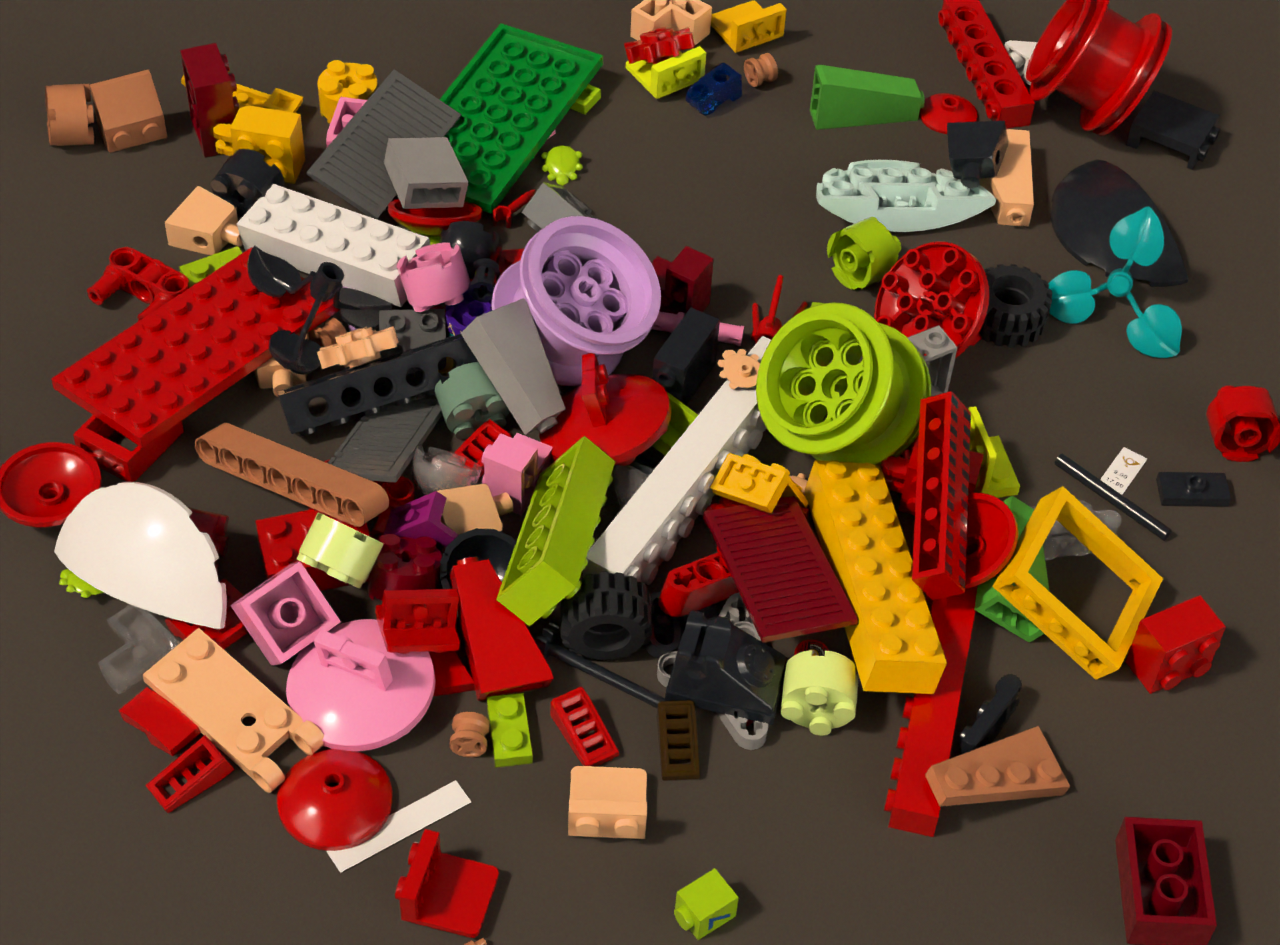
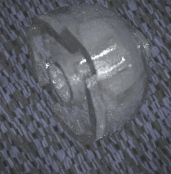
M419 445L412 460L411 476L416 488L428 495L439 490L476 485L482 467L475 462L473 468L464 465L465 457L430 446L428 453L424 452L423 445Z

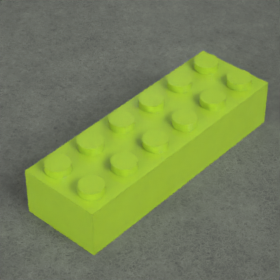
M585 436L540 474L496 599L528 626L532 625L540 617L543 619L547 618L562 599H570L577 593L581 586V581H579L581 573L588 564L586 559L588 550L595 540L593 533L601 521L599 514L607 500L605 494L613 480L611 474L615 461Z

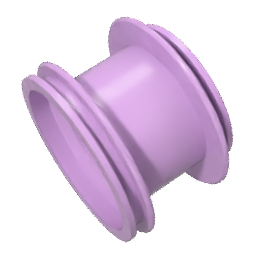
M571 216L550 223L529 240L524 248L521 260L508 267L498 279L492 295V311L524 298L529 306L556 384L577 387L582 384V355L595 353L599 365L605 364L607 373L610 375L621 361L623 353L634 348L644 340L657 319L661 305V290L652 263L632 238L604 221L590 217Z

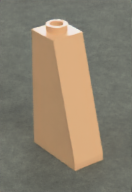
M1006 129L1009 143L998 174L994 178H981L980 185L996 198V203L991 207V210L998 224L1029 227L1034 206L1030 133L1027 130Z

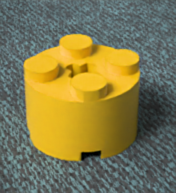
M340 60L329 62L327 69L320 74L317 81L320 113L322 117L324 115L327 118V123L330 124L340 97L368 100L378 88L374 68L369 64L344 63Z

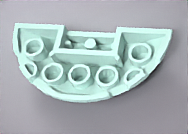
M899 160L851 162L848 170L845 171L832 168L824 173L823 182L817 183L816 189L818 203L831 213L854 224L869 217H875L889 231L893 232L925 231L945 227L973 217L994 206L996 203V198L981 185L976 188L963 186L961 179L953 177L952 171L941 168L935 174L927 169L920 168L919 163Z

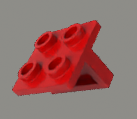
M457 589L384 590L382 605H376L375 614L387 652L406 654L409 652L432 651L443 653L459 650L460 640L455 628L459 603Z

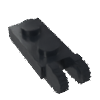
M1007 674L996 683V695L991 702L985 701L982 704L973 726L967 725L963 729L958 740V746L961 747L960 755L991 744L1016 710V706H1018L1020 701L1018 692H1020L1022 687L1020 677Z

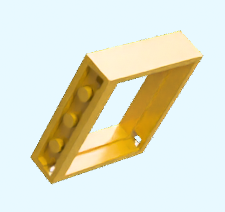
M1062 486L1040 499L1018 539L1013 556L1001 570L992 587L1097 680L1120 669L1133 642L1140 620L1144 619L1163 578ZM1056 520L1132 589L1131 595L1107 643L1028 573Z

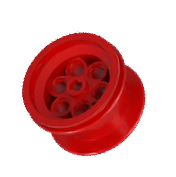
M1066 0L1047 25L1029 60L1026 79L1031 82V98L1039 101L1049 96L1055 90L1082 106L1080 113L1081 128L1085 131L1092 130L1098 136H1104L1117 128L1130 115L1151 86L1167 55L1172 39V27L1170 24L1162 21L1157 13L1148 14L1136 23H1133L1108 7L1110 0Z

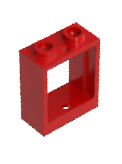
M92 415L73 436L76 446L91 454L100 468L126 482H135L174 443L184 430L182 421H180L145 447L137 446L133 451H130L107 439L115 429Z

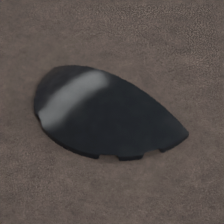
M1096 159L1073 169L1057 185L1051 200L1053 202L1050 215L1052 227L1065 249L1083 265L1087 266L1090 262L1105 270L1106 277L1115 269H1123L1128 259H1121L1113 253L1109 243L1111 231L1122 218L1149 206L1154 210L1161 222L1164 234V247L1161 256L1150 266H1141L1134 261L1129 269L1132 278L1147 280L1150 282L1151 287L1176 286L1188 282L1189 278L1182 257L1168 225L1149 195L1125 171L1107 161Z

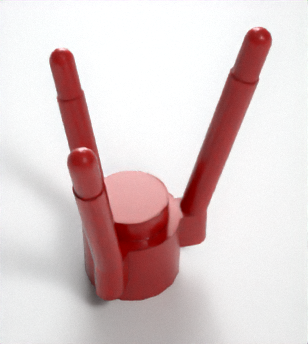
M778 275L768 316L760 321L759 305L757 303L752 305L753 331L751 339L755 343L762 336L772 340L782 327L781 321L775 316L782 290L783 275ZM806 301L802 302L792 318L806 309L808 306Z

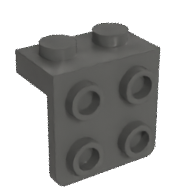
M428 309L423 312H415L414 310H379V331L394 326L399 341L397 347L380 351L381 358L446 338L445 309ZM446 357L439 361L438 370L446 367ZM412 367L408 371H421V368Z

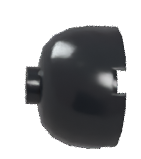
M453 222L449 224L447 230H442L439 243H450L453 249L456 244L459 245L470 279L473 280L471 273L472 265L478 259H491L499 263L503 241L498 233L493 230L491 235L483 231L484 225L477 222Z

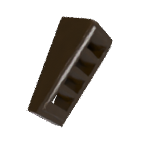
M694 701L659 702L657 705V729L662 780L699 779L700 771ZM670 731H687L686 734H667ZM669 746H689L687 749H668ZM690 759V764H669V760Z

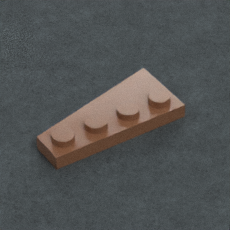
M1039 726L932 765L925 774L940 807L1062 796L1070 788Z

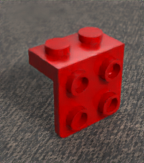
M424 829L420 842H414L411 846L408 857L410 869L407 877L401 876L396 887L395 899L400 900L401 920L475 938L481 931L499 878V871L497 867L441 853L440 832Z

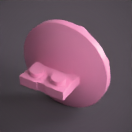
M361 619L336 625L329 631L321 629L313 642L303 648L298 654L287 679V701L289 707L302 718L303 722L306 720L311 721L324 734L323 746L353 752L372 750L390 744L408 734L422 719L433 699L436 681L435 671L428 651L409 652L406 654L387 652L377 620Z

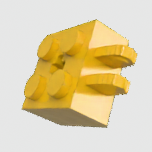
M246 105L239 108L232 124L221 123L213 128L214 138L219 139L215 142L218 154L231 156L238 149L257 151L265 156L263 161L269 166H272L274 163L279 168L285 182L295 184L305 162L301 114Z

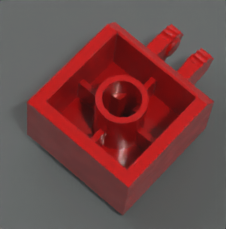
M918 441L914 443L910 460L890 456L881 462L882 472L888 489L902 493L899 511L915 516ZM970 451L968 493L975 492L984 454Z

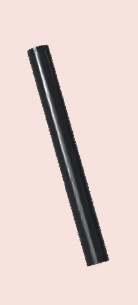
M1063 453L1058 456L1055 461L1056 466L1163 541L1169 537L1172 529Z

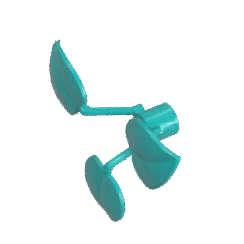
M1146 206L1122 218L1111 231L1109 243L1113 253L1121 259H1128L1123 269L1113 270L1109 274L1107 282L1094 289H1091V278L1086 272L1070 270L1059 274L1048 283V289L1052 290V303L1049 313L1065 323L1082 322L1094 311L1095 300L1092 295L1108 289L1114 296H1126L1138 318L1130 321L1126 328L1127 337L1131 345L1145 355L1168 358L1176 356L1180 352L1182 325L1178 314L1174 309L1163 304L1151 305L1143 313L1131 292L1133 278L1129 269L1135 261L1141 266H1150L1161 256L1164 247V234L1161 222L1154 210Z

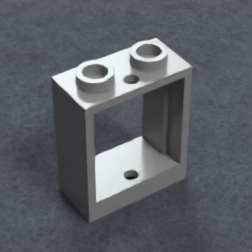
M939 325L907 337L926 362L931 379V396L948 392L957 352L955 343Z

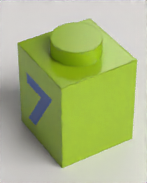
M714 868L677 891L674 915L679 925L685 931L690 930L696 939L699 940L736 917L739 897Z

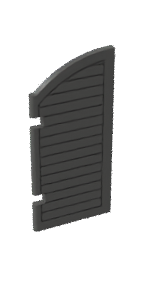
M419 399L395 406L394 403L382 405V411L362 416L361 421L355 425L335 452V457H331L328 464L371 481L396 483L443 415L438 400Z

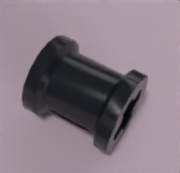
M484 258L478 259L473 263L471 268L473 281L469 284L468 294L478 302L492 300L495 283L501 272L499 264L491 259ZM486 268H488V276H485ZM481 285L484 286L483 293L480 292Z

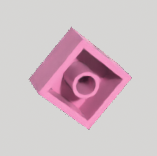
M300 561L288 565L230 605L271 666L282 664L313 642L321 629L329 631L341 622Z

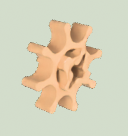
M394 326L380 331L372 330V327H365L335 337L337 343L320 348V351H317V355L322 369L336 364L344 365L345 368H352L381 358L380 351L397 347L399 341Z

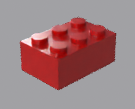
M315 509L255 520L267 580L288 565L299 562L297 560L300 553L299 549L318 512L370 537L367 523L360 527L353 526ZM301 562L320 591L351 585L326 574V572Z

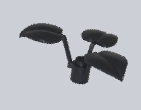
M254 245L250 252L247 263L248 275L258 290L278 298L282 297L286 291L290 294H295L310 283V293L316 299L299 336L295 333L290 334L291 331L280 330L275 332L269 341L271 355L280 365L290 369L293 373L301 375L310 374L320 366L317 351H320L321 346L314 341L305 339L321 302L333 298V306L340 309L341 319L357 329L365 327L375 329L379 326V310H391L393 303L352 288H342L341 282L344 278V272L334 263L324 262L320 264L317 272L311 271L309 276L301 281L298 270L287 261L262 251L256 245Z

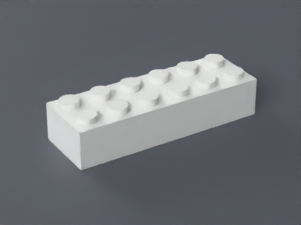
M273 184L267 190L265 197H260L237 223L245 251L256 245L262 251L279 257L293 265L297 270L308 274L311 271L317 272L320 264L324 262L334 263L344 272V278L341 282L344 287L371 294L399 307L405 303L407 296L397 269V263L406 255L409 261L417 256L415 250L430 245V240L426 236Z

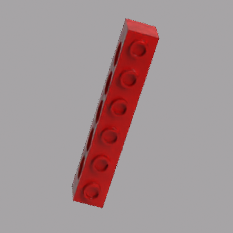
M943 0L942 10L938 13L939 24L941 27H944L950 45L954 46L958 61L965 67L968 80L972 81L978 99L982 100L986 108L987 117L992 119V121L1005 120L1006 129L1029 126L1035 102L1031 98L1027 87L980 1Z

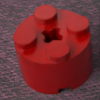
M1231 385L1224 386L1218 390L1217 396L1208 406L1206 416L1214 445L1222 453V456L1231 461L1248 462L1258 459V454L1267 449L1269 453L1274 450L1280 442V421L1269 391L1262 387H1234Z

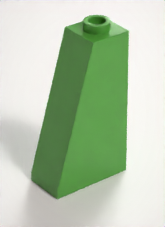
M815 65L810 113L816 130L918 121L920 108L924 107V94L922 90L919 91L915 79L826 65Z
M1010 496L1003 502L1015 516L1019 539L1034 509L1014 496ZM1042 545L1028 573L1049 591L1044 548ZM999 573L990 580L978 585L974 610L1029 643L1044 635L1038 627L992 587Z

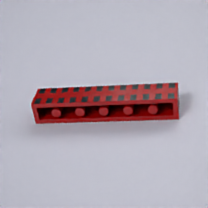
M952 391L920 399L912 581L932 600L965 593L971 412Z

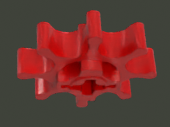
M689 27L674 32L673 28H657L647 33H642L638 41L624 43L629 64L645 59L648 63L653 62V64L679 56V51L695 48L693 35Z

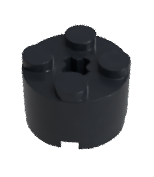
M250 149L236 150L226 160L210 183L213 194L234 205L239 217H243L260 197H265L267 190L273 184L281 187L285 186L284 177L279 168L274 163L272 166H269L263 161L264 155Z

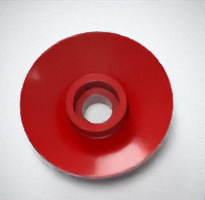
M950 93L929 96L924 100V107L920 108L919 112L921 121L928 128L942 134H947V123L976 122L978 116L975 106L970 101Z

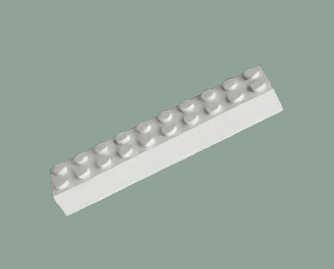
M762 336L747 356L756 354L759 357L758 362H761L771 339ZM728 379L589 549L586 556L588 564L583 570V578L591 573L600 574V572L615 574L618 572L624 573V576H633L637 578V582H643L647 585L653 582L660 564L664 560H670L675 552L678 541L681 537L686 538L690 534L695 519L699 514L703 515L705 509L711 505L715 494L710 489V486L727 455L732 453L742 457L750 449H756L759 445L766 426L758 409L756 386L731 389L729 387L730 381Z

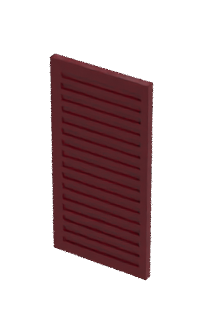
M795 496L780 498L772 514L745 504L704 511V518L762 643L858 625V618Z

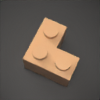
M644 0L631 11L630 37L638 41L642 33H647L657 28H673L674 32L689 27L693 35L694 44L696 45L710 34L712 7L700 0Z

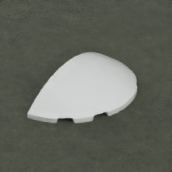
M122 482L109 487H101L91 492L68 515L59 533L54 552L59 560L80 579L114 598L159 615L216 629H222L225 626L227 610L226 584L218 581L214 564L219 559L216 548L209 534L200 532L189 518L192 511L172 494L150 484Z

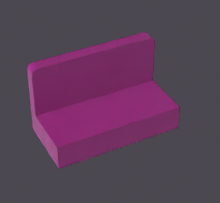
M438 491L392 509L384 534H395L399 537L415 539L422 536L431 537L436 541V547L439 550L447 547L459 535L440 522L447 498Z

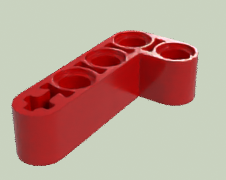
M718 546L716 547L718 553L680 566L668 573L658 599V605L664 613L675 617L684 616L692 610H700L725 600L735 593H739Z

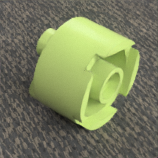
M318 512L299 549L300 553L297 560L326 572V574L360 589L362 584L366 582L384 543Z
M813 650L804 651L794 655L786 663L781 715L785 719L809 728L810 732L815 735H828L831 733V729L844 726L855 718L858 691L857 668L853 661L836 652L825 651L824 656H812Z

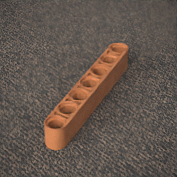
M229 423L217 426L195 441L197 454L208 465L353 526L360 527L389 507L388 495L379 484Z

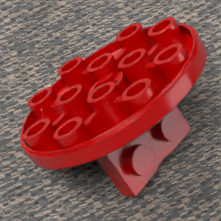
M930 242L910 249L882 278V285L875 304V320L878 323L888 325L900 331L906 337L939 325L957 346L955 357L957 358L970 345L974 346L982 338L979 332L985 321L989 306V285L986 273L981 263L973 254L953 243Z
M588 353L582 355V384L561 396L565 410L555 418L558 423L544 433L539 432V437L542 443L553 447L550 453L553 461H556L585 436L615 461L614 465L625 466L631 464L636 456L651 447L667 432L672 416V407L666 390L657 381L636 374L608 376L605 364L599 365L596 354Z

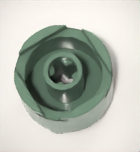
M479 362L464 364L448 372L450 378L443 384L440 379L436 384L435 395L446 425L455 434L457 439L469 438L489 419L501 428L506 425L507 421L505 418L510 410Z

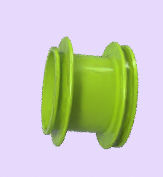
M845 303L816 305L788 320L767 346L760 362L756 380L758 409L766 428L774 438L792 450L810 454L816 460L867 462L874 465L880 464L881 466L882 460L890 456H900L919 435L920 399L931 397L929 370L924 358L913 343L900 331L888 325L878 323L866 311Z

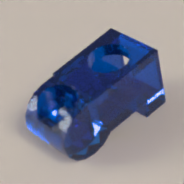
M723 62L690 87L686 94V102L703 115H710L728 99L734 102L742 97V75Z

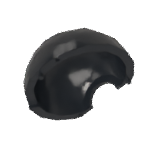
M476 528L459 534L447 545L440 560V582L442 588L453 589L450 579L452 567L457 565L459 560L469 557H478L479 561L489 559L502 582L516 541L510 535L495 529Z

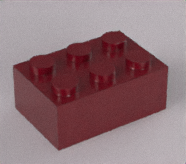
M216 43L182 49L180 54L190 118L205 158L221 155L216 152L215 142L219 139L214 138L213 128L221 123L232 124L239 110L237 97H233V92L237 91L234 74H228L230 68L226 54H220Z
M1124 817L1115 839L1127 944L1207 945L1217 923L1202 821Z

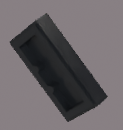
M1158 472L1156 482L1161 505L1229 506L1231 496L1225 473Z

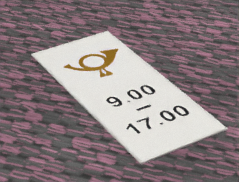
M1123 447L1100 480L1122 495L1147 461V458Z

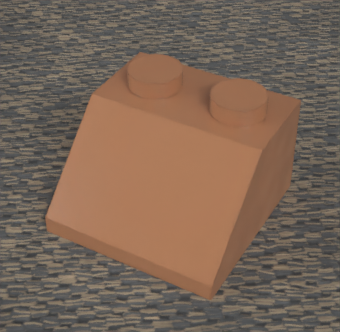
M149 69L90 84L98 130L109 153L167 138L164 114Z

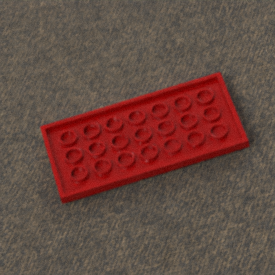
M251 247L51 378L53 388L143 448L271 359L273 356L269 350V341L275 332L288 330L291 331L290 334L295 333L299 336L316 299L310 293V283L295 294H290L286 291L282 297L278 298L258 290L251 282L247 269L248 258L252 250ZM333 298L321 302L308 332L340 311V309L333 306Z

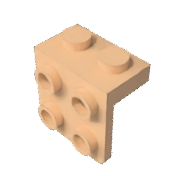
M575 766L571 770L568 836L645 839L647 819L646 771L640 768Z

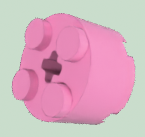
M450 243L428 245L415 250L417 256L409 261L407 255L398 261L397 269L408 302L413 306L415 312L426 311L433 305L444 302L445 305H455L463 301V293L468 290L471 281L459 245L456 244L454 249L451 248Z

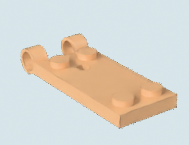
M200 628L196 629L143 674L144 682L192 720L199 727L203 735H206L214 745L268 793L277 788L285 780V776L278 765L267 757L288 738L293 740L307 755H313L324 745L322 741L324 734L314 723L308 720L303 722L296 712ZM250 716L256 719L252 726L242 724V720L245 717Z

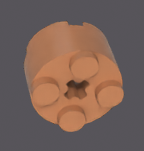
M63 84L45 86L50 145H94L93 127H88V124L94 123L92 104H86V102H91L90 85Z

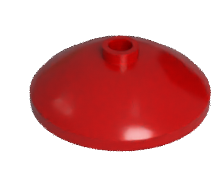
M399 199L388 204V213L396 222L410 231L440 237L442 230H447L449 224L453 222H478L482 218V208L469 202H464L463 207L403 209Z
M46 442L24 448L12 455L0 468V510L12 521L25 526L52 527L64 524L68 515L71 514L84 497L101 488L102 477L98 463L87 451L68 443Z
M968 493L965 589L980 585L997 575L1010 561L1017 546L1018 525L1014 514L1003 501L989 494Z
M338 749L321 750L298 761L286 773L285 780L280 784L277 794L278 813L286 831L303 845L324 851L349 849L372 838L387 821L393 802L390 779L377 761L359 751L353 752ZM331 783H339V784H338L337 786H335V787H329V786H327L328 784H331Z

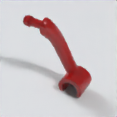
M536 189L524 193L508 206L500 205L494 208L493 225L496 226L499 220H506V228H510L512 214L531 200L536 193Z

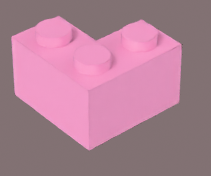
M500 433L493 445L489 444L483 452L484 476L482 484L489 486L492 497L505 492L508 493L513 503V512L522 516L530 504L540 474L553 463L550 454L553 447L519 433H516L514 438Z

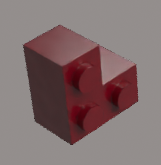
M686 246L672 262L659 256L651 262L660 284V312L671 314L683 312L686 314L690 308L703 312L710 304L714 258Z

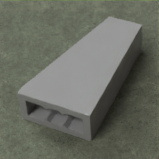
M522 298L476 317L460 334L524 434L527 435L535 430L544 433L558 423L555 418L565 410V406L526 300Z

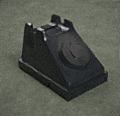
M692 610L689 612L685 630L682 634L667 685L665 700H692L696 708L728 715H734L736 711L738 712L737 717L773 725L783 689L786 663L789 657L736 627L729 618L718 616L715 620H709L704 616L703 612Z

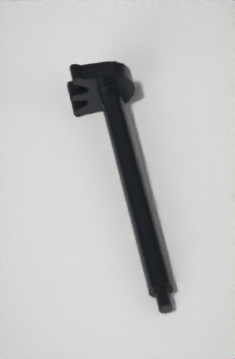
M552 620L549 622L548 627L545 626L543 628L542 635H538L536 638V644L545 660L551 655L657 708L659 702L666 701L664 697L555 644L561 625Z

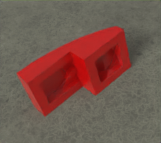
M148 687L118 710L125 722L144 732L152 745L171 756H174L201 733L199 727L183 712Z

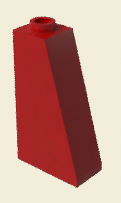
M469 557L459 560L457 565L452 567L450 579L452 588L457 589L459 595L458 615L477 700L481 701L491 696L509 695L549 687L554 679L552 671L527 626L520 618L496 600L502 582L489 559L479 561L478 557Z

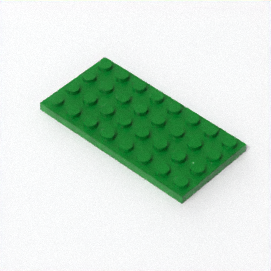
M502 23L499 24L439 99L461 114L458 121L445 137L448 138L468 180L464 202L474 203L480 206L482 211L493 213L494 208L500 204L602 67L603 55Z

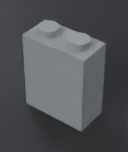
M447 137L388 138L384 165L403 209L463 207L468 180Z

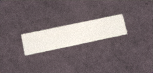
M455 780L391 814L383 827L364 843L349 849L326 852L341 873L471 803V801Z

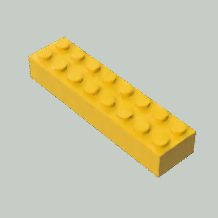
M815 460L805 487V495L809 501L808 505L820 546L858 618V625L845 627L863 691L934 694L947 662L923 591L912 581L913 561L880 464Z

